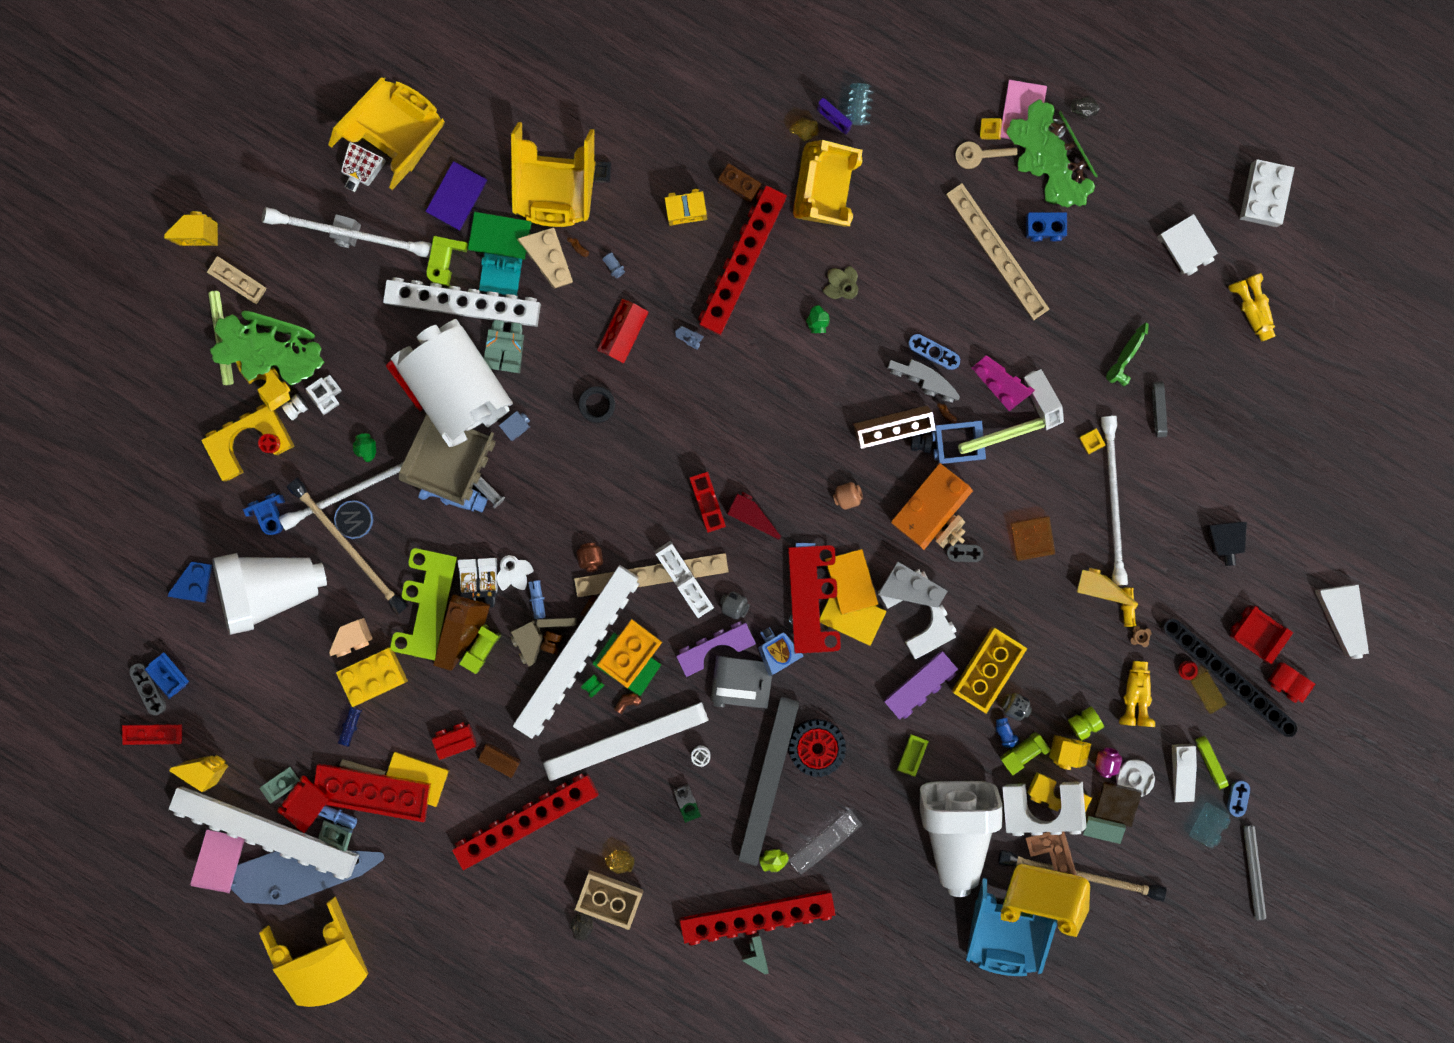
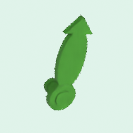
M1147 322L1135 330L1136 333L1124 347L1117 363L1108 371L1106 379L1110 383L1119 381L1123 386L1129 383L1131 377L1123 373L1124 367L1137 352L1145 334L1148 335L1149 324Z

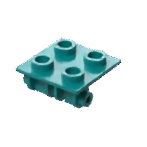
M485 253L484 258H482L483 267L479 290L517 296L523 259Z

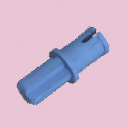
M540 580L528 582L534 618L543 619L546 616L543 603L545 597H542Z
M325 805L319 813V816L334 821V824L339 823L351 829H354L357 824V818L343 813L341 809L338 811Z

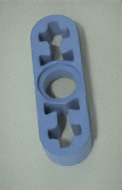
M920 334L913 335L909 339V348L928 360L948 370H954L960 365L958 354ZM919 338L921 339L920 343L926 346V342L930 343V345L926 348L925 353H923L922 350L924 348L920 346L914 348L912 341ZM931 347L939 349L940 354L938 357L933 358L929 355ZM943 351L947 352L945 357H955L956 365L952 364L949 366L948 361L945 359L942 362L939 361L943 356Z

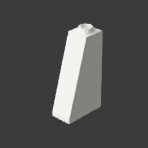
M1352 584L1315 590L1344 655L1351 656V659L1363 658V654H1369L1359 585Z

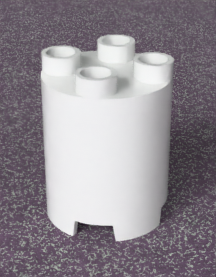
M457 319L446 323L440 329L437 325L430 326L417 336L421 344L414 350L411 346H408L391 358L397 370L449 447L459 445L467 440L464 433L465 430H471L481 423H484L486 427L494 424L510 411L508 406L513 404Z

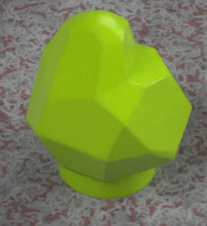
M779 849L767 850L764 852V856L759 858L761 867L765 872L780 871L788 863L789 859L788 854Z

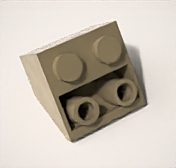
M536 620L512 631L513 636L510 637L515 647L518 646L521 651L519 656L523 664L527 663L528 666L536 662L544 638L540 628L537 626Z

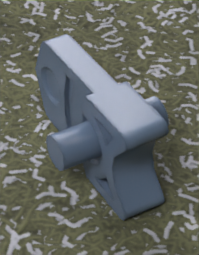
M680 326L675 331L676 337L686 342L687 345L696 350L700 347L699 342H701L704 336L683 326Z

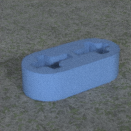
M1236 780L1231 785L1227 809L1235 817L1243 816L1246 812L1250 794V786L1247 782ZM1242 784L1245 791H1241L1240 797H1238L1239 791L1236 790V787H1240ZM1239 800L1238 805L1241 806V810H1237V813H1235L1232 807L1236 806Z

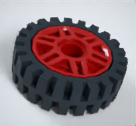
M820 719L808 720L793 732L789 743V753L792 762L801 772L813 777H823L836 771L841 766L845 758L846 743L841 731L831 722ZM815 743H820L823 749L821 752L816 753L812 750V746Z

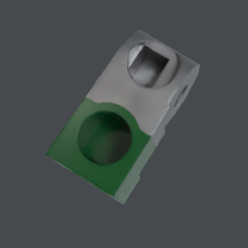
M689 784L674 789L684 822L686 823L701 817L702 814Z

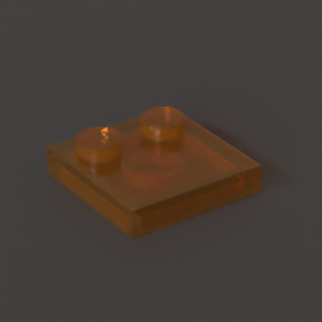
M1049 516L1011 523L1017 561L1055 554Z

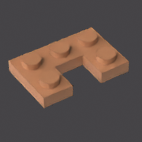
M1065 831L1060 835H1050V832H1046L1043 835L1026 838L1031 857L1050 853L1054 871L1077 876Z

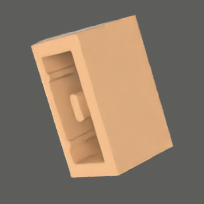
M365 618L339 628L329 652L330 656L336 654L338 658L351 653L350 648L354 647L355 650L369 645L368 641L373 640Z

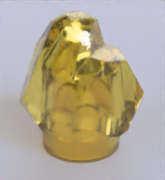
M802 117L790 126L789 131L791 134L797 135L800 139L806 141L812 139L813 136H818V123L816 120L811 121V119Z
M616 850L606 857L605 863L608 868L617 874L625 873L626 871L631 872L634 867V857L629 856V853L626 851Z

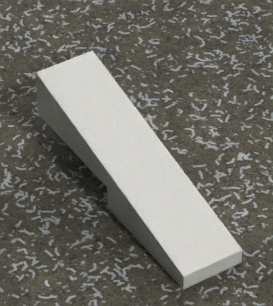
M671 541L654 551L697 618L714 608Z

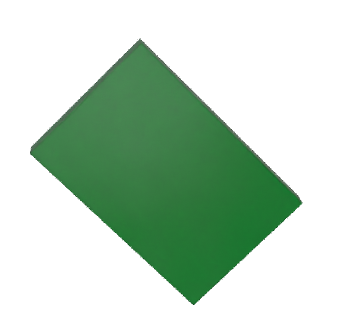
M474 212L468 250L525 260L527 251L520 245L517 239L530 235L532 222Z
M613 633L592 664L604 673L606 672L598 667L597 664L619 637L616 633ZM651 657L628 689L641 696L662 664Z

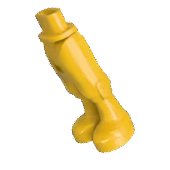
M1258 273L1246 278V280L1229 285L1228 289L1230 292H1236L1241 296L1243 300L1241 305L1242 311L1245 312L1255 334H1258L1261 342L1275 337L1273 331L1275 325H1273L1272 314L1268 304L1269 298L1262 294L1261 291L1263 275ZM1248 285L1251 287L1253 294L1255 296L1254 301L1253 299H1251L1248 290Z
M1133 661L1132 670H1129L1126 695L1124 696L1127 709L1125 715L1119 719V724L1136 726L1135 705L1138 703L1137 726L1155 727V721L1148 716L1147 706H1150L1152 701L1148 662Z

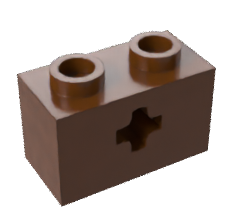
M729 163L718 179L719 184L750 203L761 188L760 182Z

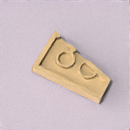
M554 228L517 239L554 289L573 282Z

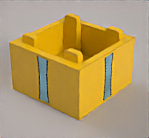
M694 189L690 194L676 196L675 193H669L668 197H665L669 226L707 220L703 191L699 192V189Z

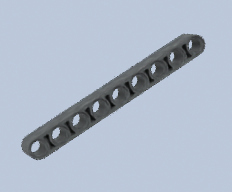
M780 697L738 858L739 862L754 866L758 864L799 707V701Z

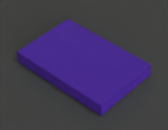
M453 161L426 212L460 231L486 185L487 179Z

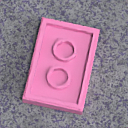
M1014 80L1008 81L1002 116L1001 138L1010 139L1007 135V128L1010 127L1012 119H1023L1025 121L1028 119L1029 105L1039 99L1043 103L1045 102L1047 86Z
M206 830L191 880V886L230 893L245 839L241 837L233 838L226 835V833Z

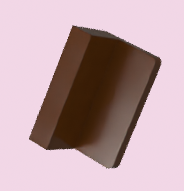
M490 743L484 746V750L478 759L480 762L510 778L513 777L521 760Z

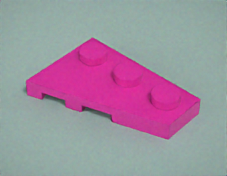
M987 355L972 367L1008 411L1035 391L1031 386L1026 387L1020 383L1021 379L1015 376L1013 378L1006 373L1004 367Z

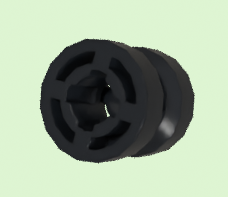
M932 434L912 436L910 451L917 452L922 450L924 453H930Z

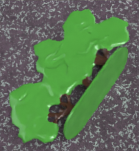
M1039 99L1028 106V119L1026 121L1023 119H1012L1010 127L1007 128V135L1013 143L1026 148L1025 153L1019 157L1018 171H1031L1036 176H1041L1044 173L1049 175L1048 183L1045 186L1046 202L1070 207L1073 204L1077 206L1086 205L1087 196L1094 192L1095 185L1093 181L1083 177V168L1085 166L1089 167L1094 177L1097 178L1098 176L1061 110L1059 115L1064 123H1054V106L1049 103H1043ZM1050 126H1053L1055 128L1051 131L1048 130ZM1066 127L1074 140L1069 144H1066L1058 137L1062 129ZM1075 146L1078 147L1083 156L1082 160L1077 164L1070 162L1066 156L1067 151ZM1074 165V168L1070 169L1068 166ZM1078 168V171H1076L1078 176L1075 180H1072V172Z

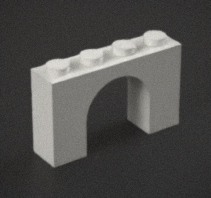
M915 570L916 573L928 579L924 571ZM880 595L887 609L903 601ZM940 605L938 608L929 606L931 610L929 626L923 632L905 641L914 659L956 638L954 633L957 631L952 622H947L945 618L947 612L943 605Z
M1063 782L1060 784L1061 812L1057 819L1052 821H1042L1032 815L1027 805L1026 784H1006L1003 786L1006 833H1012L1013 836H1022L1026 832H1031V835H1043V832H1050V835H1060L1063 831H1069V834H1081V831L1086 829L1083 782Z

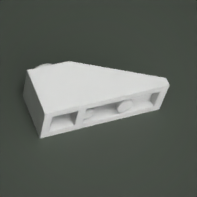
M1192 744L1172 745L1174 802H1194L1197 767L1196 746Z

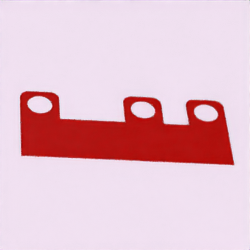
M831 545L789 548L795 654L839 651L841 648L839 632H821L819 599L835 598L838 594L837 581L834 578L817 579V566L835 564V548ZM827 549L832 553L830 561L824 562L820 559L819 555L822 550ZM826 582L834 586V591L829 595L824 594L821 590L822 585ZM829 635H833L837 639V644L833 648L825 645V638Z

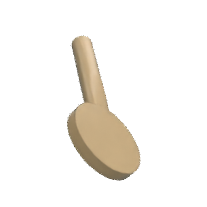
M965 142L957 148L955 157L957 163L962 168L973 169L980 164L982 158L1017 155V147L981 150L976 143Z

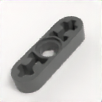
M1163 381L1152 382L1156 438L1167 437Z
M144 663L135 664L130 668V676L147 711L152 715L162 714L166 710V702L157 684L145 671V668L148 666ZM137 667L139 669L144 670V672L141 673L142 677L140 675H136L135 672L138 671ZM148 677L149 680L139 683L140 680ZM145 684H150L153 687V692L150 695L145 694L143 691ZM155 695L157 696L153 699L155 703H160L161 706L159 707V711L157 709L152 708V706H154L155 704L153 700L148 701L147 698L153 697Z

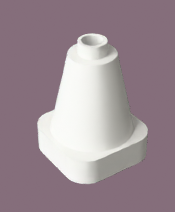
M235 553L212 559L229 635L254 630L253 625L317 596V587L327 585L323 564L312 565L310 558L238 557V554Z
M938 781L923 784L920 787V813L923 827L929 832L940 883L945 888H948V893L952 896H968L971 893V889L979 884L991 835L1002 828V801L998 788L994 784L983 781Z

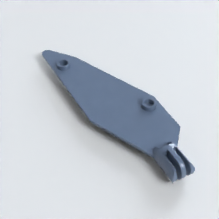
M349 850L359 854V863L355 864L352 875L342 880L334 877V873L329 871L326 873L320 872L315 869L316 866L311 864L309 866L298 863V859L293 857L291 859L280 856V852L275 851L237 865L231 890L245 903L284 905L363 875L383 861L384 854L381 852Z

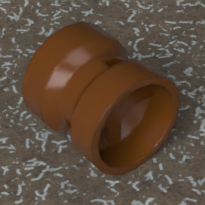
M545 630V640L541 643L540 649L558 655V646L562 642L563 636Z

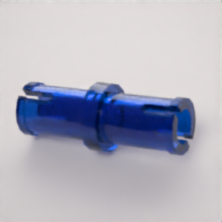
M350 706L346 721L342 724L343 730L338 744L350 746L354 731H357L358 727L356 725L362 710Z

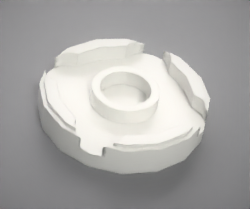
M1137 759L1128 760L1120 766V771L1116 775L1117 785L1141 790L1142 797L1147 795L1154 787L1155 775L1152 768L1144 761Z

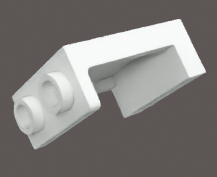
M1194 214L1157 236L1161 243L1164 242L1181 270L1179 272L1181 276L1185 273L1188 276L1198 271V265L1203 263L1206 266L1214 261L1213 256L1218 254Z

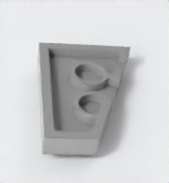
M897 562L878 595L938 608L948 591Z

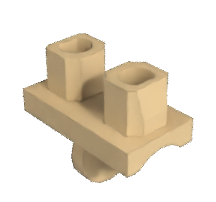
M953 515L946 523L949 525L946 530L943 531L941 529L935 536L939 546L944 548L948 543L954 546L957 541L963 544L965 540L961 536L965 531L961 527L965 521L962 517Z

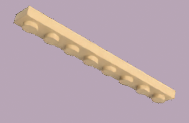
M960 184L947 193L946 197L1031 319L1034 321L1047 312L1049 307L964 185Z
M726 553L683 560L694 578L729 572ZM662 564L628 569V571L639 577L637 581L639 583L638 587L673 582ZM614 572L574 578L577 597L600 594Z

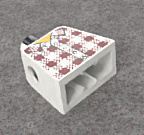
M350 142L341 170L344 175L349 177L345 188L355 192L359 183L369 186L384 166L386 160Z

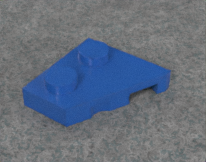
M191 562L168 593V597L205 603L212 564Z

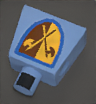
M770 627L760 632L766 643L759 646L758 650L769 676L774 675L803 657L802 653L795 654L794 644L784 632L776 637Z

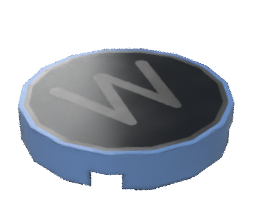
M355 500L347 501L340 505L335 513V526L344 537L351 539L361 538L370 531L373 525V514L366 504Z

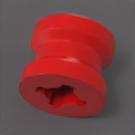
M264 434L260 437L258 445L261 451L265 453H275L279 450L281 442L276 435Z

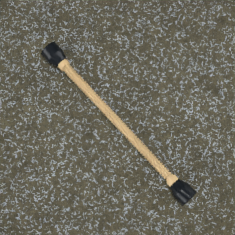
M298 477L289 483L286 488L294 496L300 498L302 502L308 504L307 506L311 508L317 518L319 517L330 533L337 538L336 540L348 551L354 561L361 566L368 577H371L370 579L374 581L373 583L385 594V598L388 600L392 611L398 615L409 605L403 598L395 595L393 591H389V588L384 585L385 583L363 561L364 559L360 557L359 553L350 546L351 544L336 529L335 525L313 503L314 501L310 499L304 483Z
M1001 849L999 853V865L1018 866L1026 864L1054 871L1053 865L1026 860L1011 851ZM1076 871L1077 876L1084 877L1088 881L1140 892L1156 901L1163 902L1166 897V887L1141 886Z

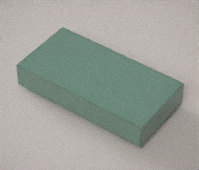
M1088 816L1083 835L1120 844L1126 826Z

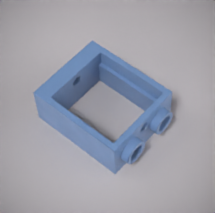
M982 421L935 426L936 430L931 431L932 441H936V449H933L934 460L938 461V464L986 459L985 447L975 450L974 456L944 459L941 430L973 427V436L976 439L983 436Z

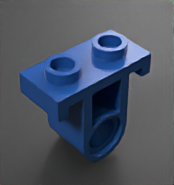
M273 493L266 496L265 501L259 503L256 500L247 504L248 508L243 509L245 516H253L254 511L259 525L265 534L276 535L283 530L279 519L281 515L275 503H285L283 495ZM271 520L276 522V528L273 531L268 527Z

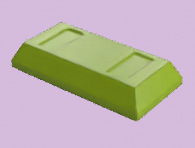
M911 734L897 770L915 777L929 741Z

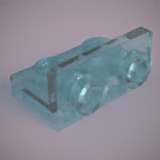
M1206 802L1189 837L1210 848H1213L1214 845L1217 846L1222 838L1220 834L1223 828L1226 829L1231 821L1229 819L1230 814Z

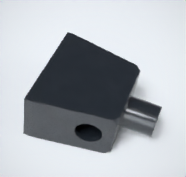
M1247 522L1206 525L1213 554L1216 556L1224 555L1225 566L1236 565L1235 554L1245 553Z

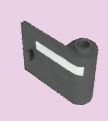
M716 656L710 702H714L713 706L725 707V704L768 709L772 675H768L762 661Z

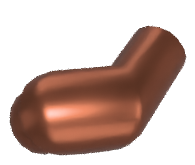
M636 693L624 694L614 710L622 714L628 705H640L642 698Z

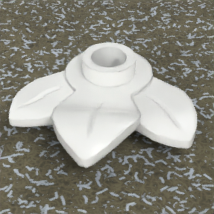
M512 555L503 557L500 562L501 570L497 575L498 585L501 590L507 589L510 584L517 589L525 590L527 586L526 575L534 571L531 564L526 560H518ZM508 561L513 562L512 568L506 566Z

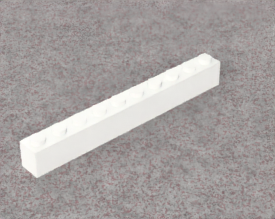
M621 565L618 566L515 721L514 728L531 739L534 735H540L544 728L542 723L545 719L549 720L555 712L552 708L556 703H561L565 697V694H563L566 687L571 688L576 680L574 675L577 671L581 673L587 664L584 660L587 656L591 657L597 649L594 645L598 639L600 641L603 640L608 632L605 630L608 624L613 625L618 617L616 612L619 608L623 609L629 600L626 597L630 592L634 593L639 586L637 582L638 576Z
M183 786L176 789L169 810L174 811L173 814L178 817L184 818L187 816L192 818L191 821L196 824L202 825V823H205L214 831H226V835L233 838H244V842L251 845L257 843L262 845V849L273 852L275 850L280 852V856L291 859L293 857L298 859V863L309 866L311 864L316 866L315 869L320 872L326 873L329 871L334 873L333 876L338 879L344 880V878H349L352 875L359 854L349 850L342 851L318 838Z

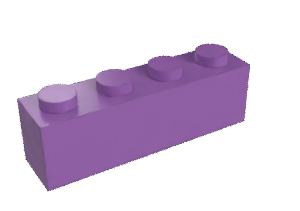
M940 651L883 701L899 719L902 717L906 719L912 714V708L927 701L926 696L931 692L935 694L942 688L940 684L945 680L950 681L956 676L955 671L958 669L944 652Z

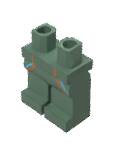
M494 320L491 330L488 329L484 360L490 369L520 373L525 336L522 335V324L511 323L509 333L503 332L504 321Z

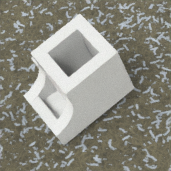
M330 375L323 379L321 377L306 388V393L323 415L339 405L335 396L341 392V389Z

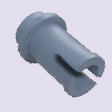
M609 253L603 258V261L612 272V276L618 278L625 273L624 266L619 264L613 253Z

